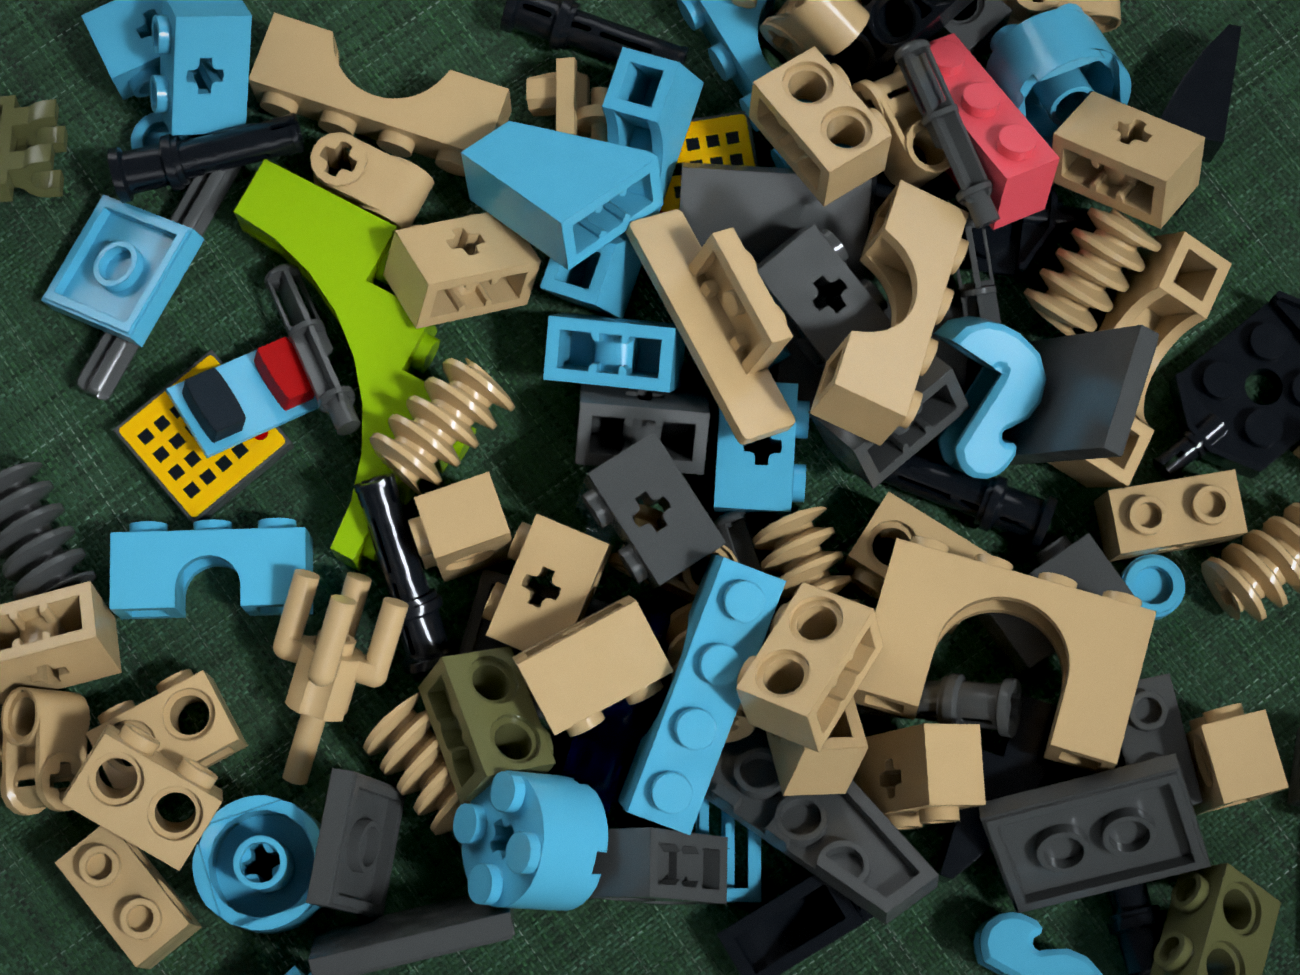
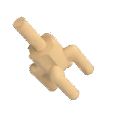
M305 569L294 570L273 642V651L277 657L296 663L285 704L290 709L299 713L300 718L282 775L284 780L292 784H307L325 722L343 721L344 715L348 712L356 683L377 688L382 686L388 677L409 604L392 597H385L383 599L367 655L355 647V635L372 579L361 573H347L341 595L334 594L330 597L322 628L318 631L317 636H306L303 634L320 576Z

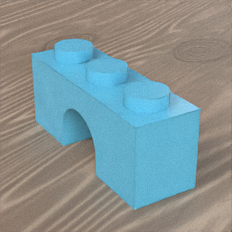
M289 518L258 520V528L232 529V522L216 519L195 521L193 530L168 531V524L163 522L140 521L130 523L129 532H110L109 609L122 620L186 618V592L192 579L205 569L226 567L238 573L240 579V606L249 616L282 615L294 570L305 569L313 572V538L306 527H297V521ZM313 603L309 614H313Z

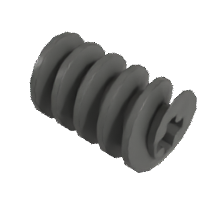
M41 462L22 463L0 471V559H7L2 568L4 577L8 581L18 582L13 590L15 600L87 581L93 583L97 578L93 570L74 573L73 567L83 560L87 554L83 548L64 551L62 545L73 537L76 531L71 525L53 528L51 522L62 515L65 508L61 503L42 505L40 500L51 493L55 487L50 480L31 482L30 478L44 466Z

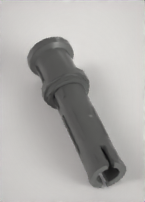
M952 673L949 676L943 677L941 681L926 680L915 719L938 722V724H980L981 729L998 730L1001 737L1013 738L1018 731L1022 712L1020 681L1017 678H1005L1002 684L967 681L966 677L960 673ZM856 703L859 714L908 719Z

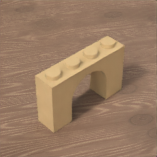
M913 536L910 541L896 538L875 611L884 646L853 695L855 703L915 720L931 660L943 636L959 622L975 615L984 613L1013 615L1031 623L1048 638L1057 653L1062 670L1061 693L1043 758L1094 773L1114 769L1121 751L1157 611L1141 607L1142 601L1128 593L1108 590L1104 591L1101 596L1077 589V582L1064 575L1042 572L1039 573L1037 578L1012 571L1013 565L1009 561L993 555L977 554L973 560L949 553V547L945 543L933 538Z

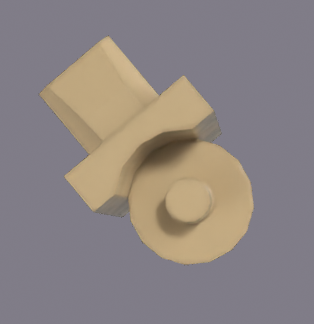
M575 57L556 58V72L526 79V101L528 110L534 117L556 115V131L590 138L591 134V139L607 142V123L602 105L608 88H592L590 105V78L586 74L577 71V60Z

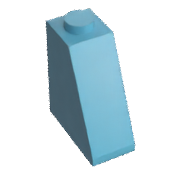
M508 121L461 152L469 199L568 271L627 231L631 221L645 218L664 205L658 156L650 151Z

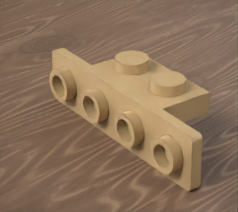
M678 209L631 221L625 233L737 441L742 445H746L788 431L796 420L768 367L793 338V335L787 325L784 312L775 304L758 273L753 256L744 248L734 228L712 233L701 247L683 212Z

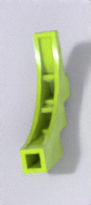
M264 159L233 212L242 231L281 255L289 264L299 268L301 276L316 289L344 332L354 357L362 400V446L355 484L379 475L393 473L376 455L370 443V437L374 433H381L395 439L388 424V418L392 414H398L413 421L406 406V400L410 396L416 395L431 402L424 387L425 381L415 377L413 374L415 370L424 373L428 369L440 345V339L435 337L437 333L436 325L416 329L397 297L379 287L381 282L389 285L383 273L394 232L398 228L281 166ZM471 426L474 434H476V428ZM456 441L453 447L460 461L470 446ZM441 460L435 463L437 470L441 473L445 471L448 463ZM395 475L401 502L406 506L415 492ZM420 478V479L416 482L417 485H418V487H419V485H420V482H421L422 478ZM353 489L351 502L330 549L338 561L360 571L367 558L375 561L377 556L367 528L368 525L363 509L361 508L357 493Z

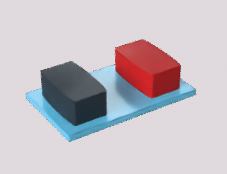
M286 336L166 388L167 395L206 458L319 408L315 394L293 344L290 343Z

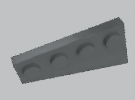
M755 727L751 735L724 745L704 798L885 925L938 887L939 874L853 780L846 794L783 796L765 730Z

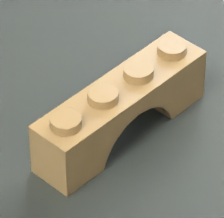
M275 12L249 76V83L256 101L260 102L262 109L272 115L281 117L295 113L318 121L319 127L328 133L343 132L352 136L356 133L377 140L376 144L388 153L408 158L414 152L435 159V164L439 168L465 177L461 152L508 122L512 112L508 88L453 70H449L430 89L414 96L384 98L367 93L353 84L340 68V56L333 31Z
M903 180L898 182L875 212L860 261L876 276L887 294L891 308V327L877 332L851 331L826 361L810 414L879 446L885 442L898 426L904 429L910 426L919 410L923 397L921 392L915 390L919 376H923L927 372L938 349V341L931 338L934 326L943 320L953 299L954 291L947 288L950 275H954L960 267L969 246V241L962 238L969 212Z
M1185 231L1153 236L1162 244L1158 252L1141 247L1137 248L1146 267L1142 272L1127 269L1124 276L1130 286L1126 292H1116L1112 301L1114 306L1109 313L1107 312L1098 330L1144 325L1159 333L1157 347L1123 455L1111 458L1047 462L1087 488L1129 487L1155 431L1147 424L1144 416V400L1150 380L1160 361L1172 345L1189 329L1207 319L1232 263Z

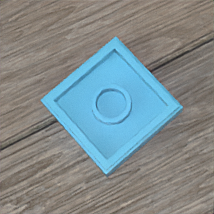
M103 194L41 301L54 311L143 347L205 239L190 227L128 203H122L120 200Z

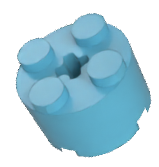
M1064 4L1055 10L1032 16L1020 24L1006 25L1000 28L991 39L990 48L993 52L986 66L987 73L1051 148L1053 133L1092 91L1126 105L1128 104L1131 94V78L1127 69L1093 19L1085 14L1077 4Z
M512 770L497 773L488 788L470 801V803H463L458 807L453 820L454 836L459 843H462V859L468 880L470 899L480 905L533 910L569 911L582 905L597 887L601 874H592L597 852L607 853L609 838L605 810L596 791L588 784H579L574 780L575 778L562 775Z
M268 795L248 796L225 805L213 816L203 832L199 843L196 845L193 855V877L201 899L210 910L225 922L255 933H282L304 924L321 909V906L306 903L321 824L294 803ZM264 849L274 857L280 858V864L272 868L273 878L268 881L264 877L251 873V867L260 863L259 852Z

